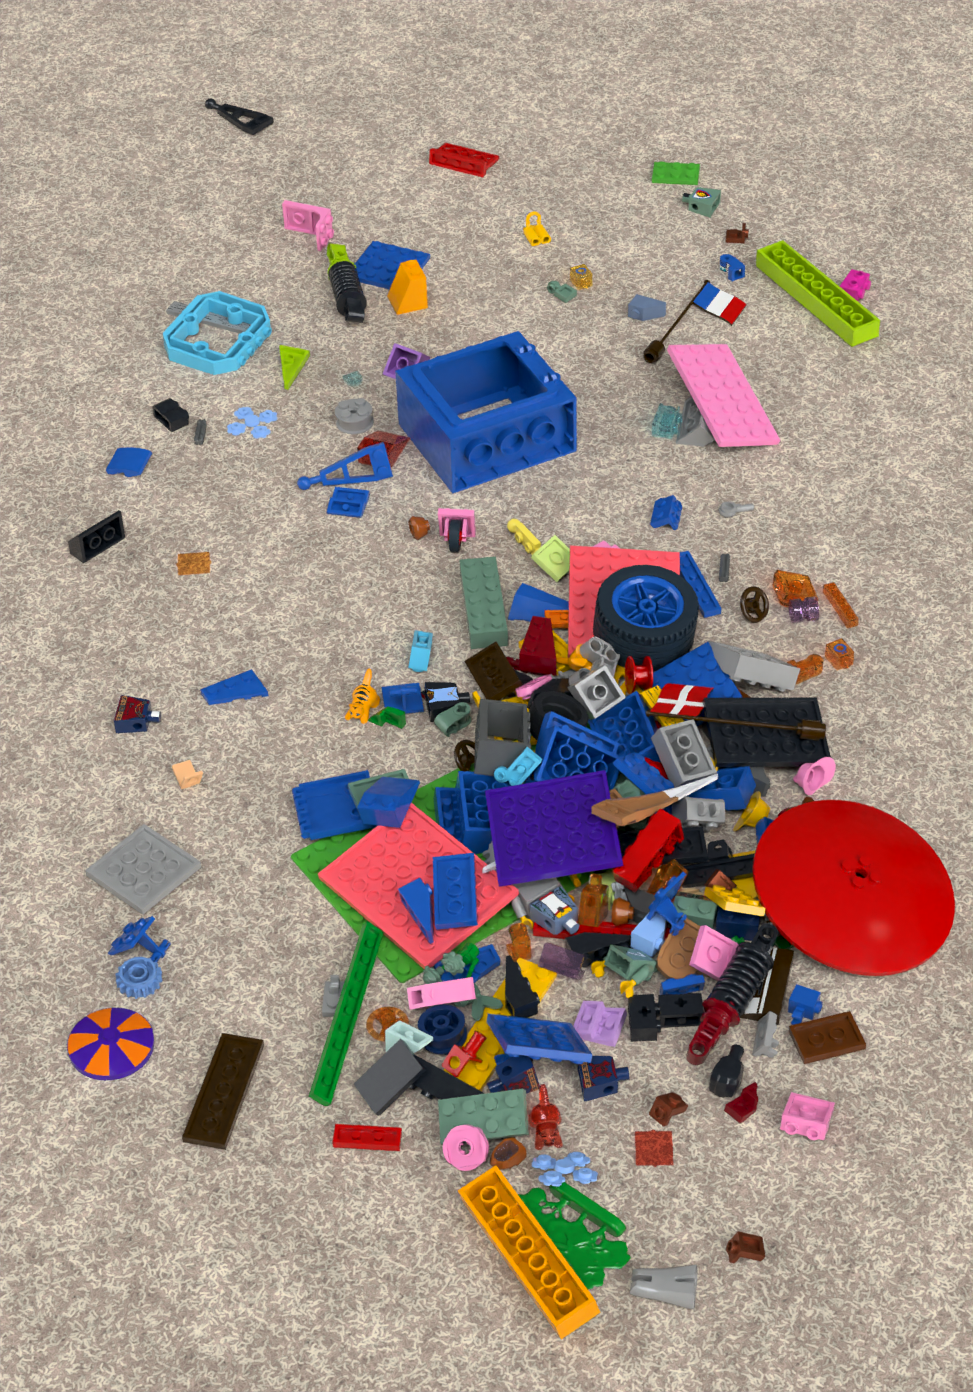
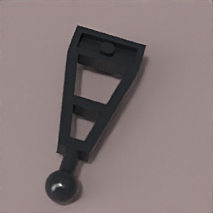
M212 98L205 101L207 109H216L217 114L251 135H255L274 123L273 117L261 112L229 104L221 106ZM246 116L254 119L243 123L238 118Z

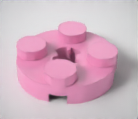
M469 1124L454 1127L443 1142L445 1159L458 1170H473L487 1160L489 1151L488 1140L479 1127ZM463 1141H466L471 1146L469 1154H466L465 1150H461V1145H464Z

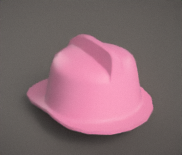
M831 757L821 758L815 763H804L799 768L797 775L793 777V781L803 788L805 794L812 795L817 789L831 781L836 770V764Z

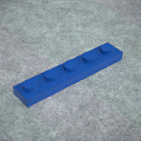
M689 550L680 552V576L696 592L701 614L704 618L721 614L722 608Z

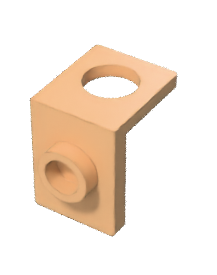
M190 760L172 765L173 772L181 789L200 783L203 772H195Z

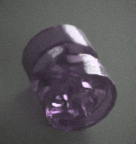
M816 597L804 598V601L800 598L789 599L788 610L791 623L803 622L804 619L808 621L819 620V605Z

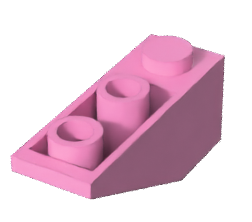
M473 977L407 988L410 1010L427 1009L436 1005H447L476 999Z

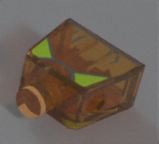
M591 874L589 883L581 891L578 924L599 927L608 915L609 886L602 884V875Z

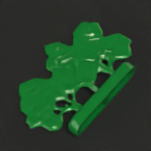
M562 1182V1185L557 1187L549 1186L550 1192L560 1200L559 1202H548L544 1190L539 1187L532 1188L525 1195L518 1194L587 1289L603 1285L605 1268L622 1269L631 1259L630 1255L627 1254L626 1242L609 1241L605 1238L604 1233L606 1231L614 1237H620L626 1231L624 1223L566 1182ZM542 1201L546 1203L543 1206L539 1205V1203ZM568 1205L581 1215L576 1221L569 1222L563 1218L561 1209ZM550 1206L551 1209L556 1207L552 1213H542V1209ZM556 1212H559L558 1218L554 1215ZM587 1218L599 1226L600 1229L592 1233L588 1232L585 1225H583V1220ZM600 1238L601 1243L597 1245L595 1242Z

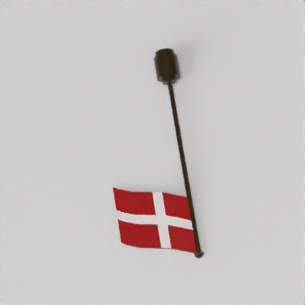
M667 683L661 689L657 703L651 710H647L645 713L647 717L694 719L707 722L796 730V735H799L800 739L819 741V739L825 738L826 724L815 720L801 719L797 726L698 717L704 709L703 699L707 698L714 689L710 687Z

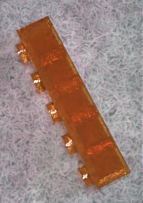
M834 582L824 584V595L847 629L858 626L859 618Z

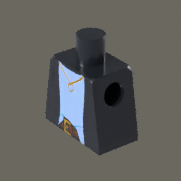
M425 682L424 695L430 722H434L438 714L450 709L457 703H470L469 692L458 693L455 683Z

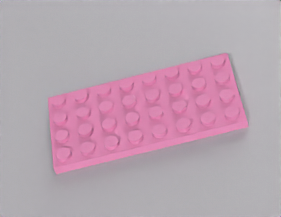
M727 344L668 346L667 351L719 447L779 444L780 438Z

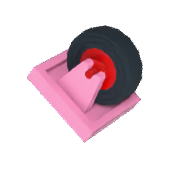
M438 508L439 534L445 537L444 541H449L450 552H459L461 542H466L467 537L476 536L475 512L468 509Z

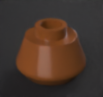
M412 516L408 521L409 529L414 539L420 540L428 534V530H430L428 520H425L423 517Z
M618 897L613 901L611 920L615 926L627 924L630 919L634 918V907H631L630 902Z

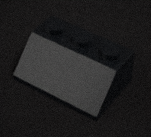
M118 510L68 541L70 554L84 564L125 539L121 511Z

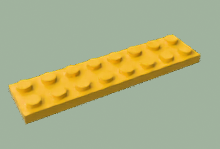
M519 957L516 962L521 968V974L523 977L528 978L531 990L538 994L541 1002L556 979L557 972ZM505 979L493 995L494 998L502 1002L503 1007L499 1009L485 1007L483 1016L479 1021L475 1022L463 1045L466 1046L475 1030L486 1036L487 1039L476 1053L483 1062L478 1063L469 1060L459 1077H456L481 1092L495 1072L497 1064L494 1056L504 1054L503 1048L486 1021L488 1014L510 1016L505 1008ZM457 1056L453 1057L450 1061V1066L456 1069L460 1065V1059Z

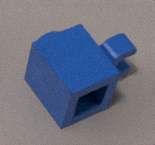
M796 984L788 1004V1012L792 1013L793 1018L791 1025L802 1023L803 1017L813 1020L815 1013H820L823 1002L820 1001L821 992Z

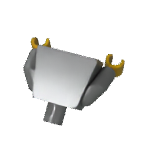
M556 877L513 884L519 890V895L511 901L517 919L520 918L521 932H526L523 925H528L531 931L533 928L532 920L526 918V915L530 917V904L559 886L563 888ZM569 895V897L574 902V897L572 895Z

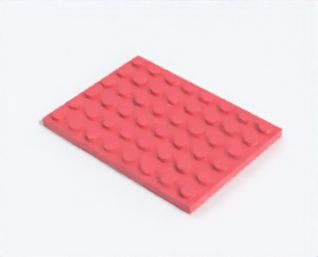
M570 545L568 658L577 645L584 644L594 637L593 624L597 594L605 579L612 573L633 565L660 566L680 575V553Z
M411 803L400 828L388 826L375 827L318 873L319 879L367 921L382 930L389 940L423 969H425V966L433 967L443 958L444 953L451 952L519 895V890L513 885L499 887L495 870L482 873L483 867L488 864L474 854L478 925L436 930L434 918L433 857L473 852L413 803ZM418 878H421L424 884L428 883L433 892L430 896L433 903L434 942L431 944L401 902L398 892L399 888Z

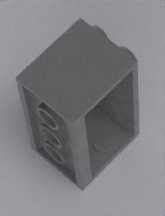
M480 699L475 728L474 774L494 776L496 768L500 766L508 768L526 747L531 749L530 712H527V704ZM488 736L518 739V742L488 739Z

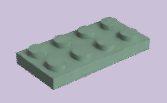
M524 1089L438 1100L441 1145H443L451 1129L464 1124L481 1128L487 1140L529 1135L526 1090Z

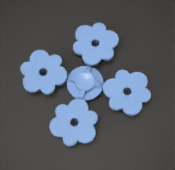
M250 407L239 408L238 411L234 412V415L238 419H245V424H240L239 422L229 424L227 432L237 436L240 433H244L246 426L254 427L251 431L254 438H265L271 433L270 429H267L266 426L257 425H259L260 421H265V423L276 421L277 413L266 410L260 413L258 418V416L253 415L254 412Z
M581 1152L569 1153L567 1157L557 1161L555 1158L543 1154L533 1158L532 1167L556 1170L547 1171L544 1175L538 1177V1180L546 1186H561L562 1182H565V1177H562V1174L572 1172L573 1180L579 1181L582 1184L595 1182L598 1176L596 1171H592L589 1168L575 1170L576 1166L584 1167L585 1164L590 1163V1158L585 1157V1154Z

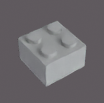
M606 665L598 666L568 687L573 697L585 707L588 720L597 718L626 698Z

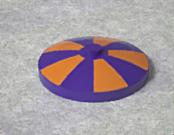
M105 1008L95 1011L81 1019L72 1029L67 1042L69 1059L78 1072L92 1079L107 1081L127 1077L142 1068L151 1057L155 1043L153 1029L146 1018L130 1009Z

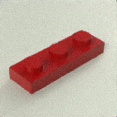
M335 1124L332 1144L334 1148L400 1151L402 1128Z

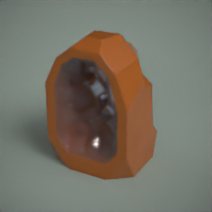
M514 1137L506 1138L492 1152L490 1165L493 1167L496 1165L499 1170L511 1169L515 1165L518 1166L527 1157L526 1148Z

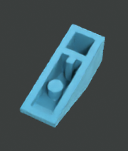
M414 631L408 668H412L415 672L427 671L433 633Z

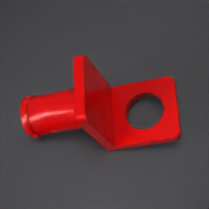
M475 1030L466 1046H453L443 1061L442 1067L454 1077H459L469 1060L482 1063L483 1060L476 1053L487 1037ZM457 1056L460 1059V1065L458 1068L453 1069L450 1066V1061L453 1057Z

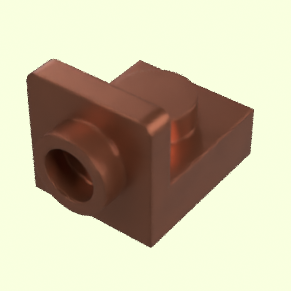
M743 223L742 230L727 229L726 243L744 244L745 238H748L749 229H746V223Z
M718 869L715 870L704 884V886L713 888V885L723 886L726 888L725 890L732 891L737 886Z
M738 1231L727 1243L726 1251L729 1255L730 1263H736L740 1257L756 1261H762L765 1258L763 1237Z

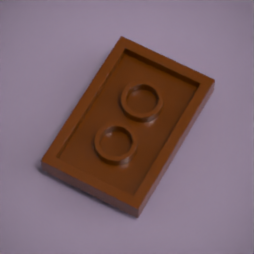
M850 1011L789 1026L790 1036L803 1064L866 1049V1042Z

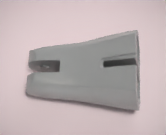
M697 1265L633 1269L630 1294L694 1310L697 1288Z

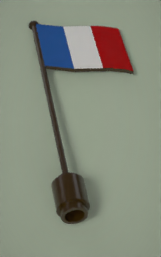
M705 280L704 285L661 341L653 340L647 346L643 353L644 360L648 363L658 361L665 351L663 342L692 304L724 320L731 326L747 304L739 298L713 286L709 280Z

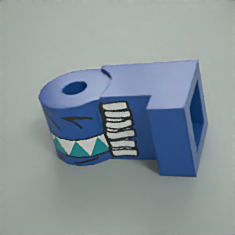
M730 254L720 256V270L728 273V279L731 282L745 277V265Z

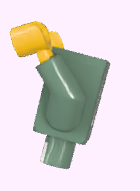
M610 945L608 954L603 958L602 962L595 961L591 965L592 974L595 973L596 977L603 976L605 974L604 967L607 966L625 979L630 980L620 983L621 994L625 992L627 998L633 996V986H638L642 981H649L653 973L658 971L656 968L657 961L644 952L616 945Z

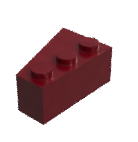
M532 616L519 653L520 670L557 676V660L551 618Z

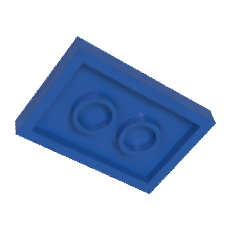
M633 752L618 757L613 763L618 770L646 795L675 788L670 780L660 775L659 770L650 766L639 753Z

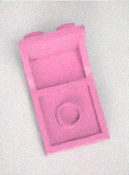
M284 200L282 203L284 228L316 235L318 251L326 247L328 240L333 238L334 235L331 209Z

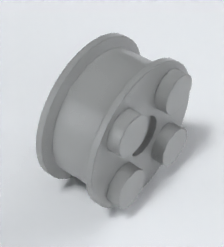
M363 398L339 402L335 408L337 428L347 434H361L368 431L374 423L371 416V404Z

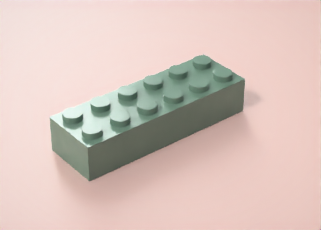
M496 556L459 560L471 649L486 648L495 641H497L500 647L508 646V629Z

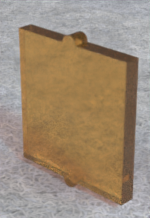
M210 553L178 554V563H176L178 575L210 573V564L212 563Z

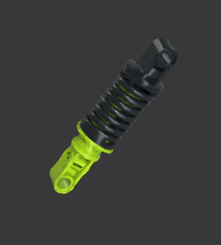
M329 243L327 246V257L330 265L327 274L334 293L337 310L341 315L345 316L346 322L363 323L367 300L361 287L356 270L357 267L348 258L345 245Z

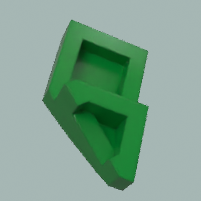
M387 706L371 716L368 721L381 727L387 722L402 729L406 725L405 711Z

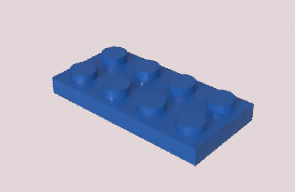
M474 853L433 857L434 918L436 930L478 925Z

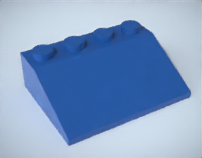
M638 691L626 696L625 699L597 718L588 720L592 731L619 743L617 755L624 756L636 752L643 757L661 762L651 739L658 728L653 716H646V711L650 709Z

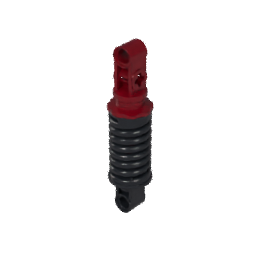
M765 923L761 925L751 943L741 942L738 944L735 955H733L723 974L715 984L712 993L704 1000L702 1005L705 1012L700 1017L701 1024L690 1042L686 1054V1059L690 1064H703L711 1050L716 1046L720 1036L726 1035L729 1027H734L740 1023V1016L744 1014L749 1002L756 994V990L760 987V983L763 982L764 977L774 966V960L769 953L775 945L778 929L773 924ZM763 935H768L771 938H765ZM694 1050H698V1051H700L702 1054L698 1055V1054H695L693 1051H694Z

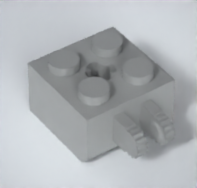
M685 796L672 803V815L681 820L682 828L703 826L704 833H708L711 829H716L719 825L725 823V802L723 799L689 798Z

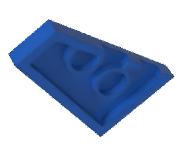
M252 669L200 689L201 695L208 705L232 702L235 699L242 698L247 700L255 696H269L267 689Z
M493 944L478 948L479 955L477 958L479 962L471 976L474 983L500 965V958ZM441 961L434 965V969L443 966ZM471 964L465 965L463 973H457L456 975H452L444 970V973L441 975L442 982L466 978Z

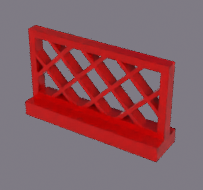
M444 143L438 149H430L429 164L483 178L486 175V170L493 166L500 156Z

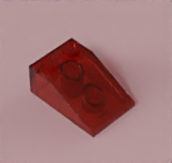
M378 430L365 436L357 447V451L384 442L390 467L392 468L409 442L410 437ZM369 454L358 459V463L372 466Z

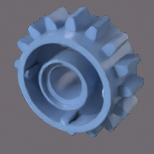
M134 957L125 961L122 966L118 967L119 972L115 974L117 988H120L121 994L126 993L128 998L130 996L135 997V999H138V997L146 998V996L154 994L155 989L160 988L159 983L163 981L161 967H158V963L153 962L151 958Z

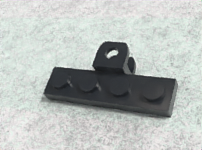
M722 839L709 842L707 852L710 862L680 867L681 873L684 872L686 874L681 884L683 888L702 886L716 869L720 870L730 880L753 877L754 854L733 857L731 848Z

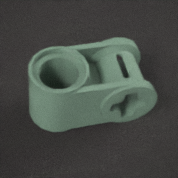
M460 702L450 709L441 712L435 718L434 724L447 737H450V734L457 733V731L471 723L469 704Z

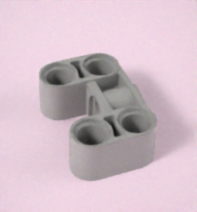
M592 637L580 647L582 657L593 663L591 670L587 668L578 670L570 676L569 685H572L602 665H606L614 677L620 655L613 650L614 648L609 643L598 637Z

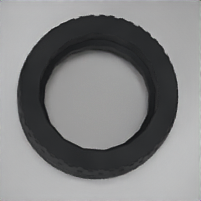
M545 691L538 694L529 709L530 733L536 740H538L545 714L551 711L584 727L587 726L588 714L585 707L575 698L561 692Z

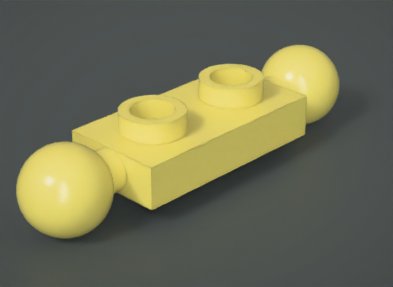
M518 519L508 521L507 528L510 532L515 533L516 541L524 546L527 553L533 555L541 547V542Z

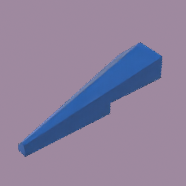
M522 583L515 593L508 620L514 621L515 619L531 622L532 616L544 617L545 610H569V602Z

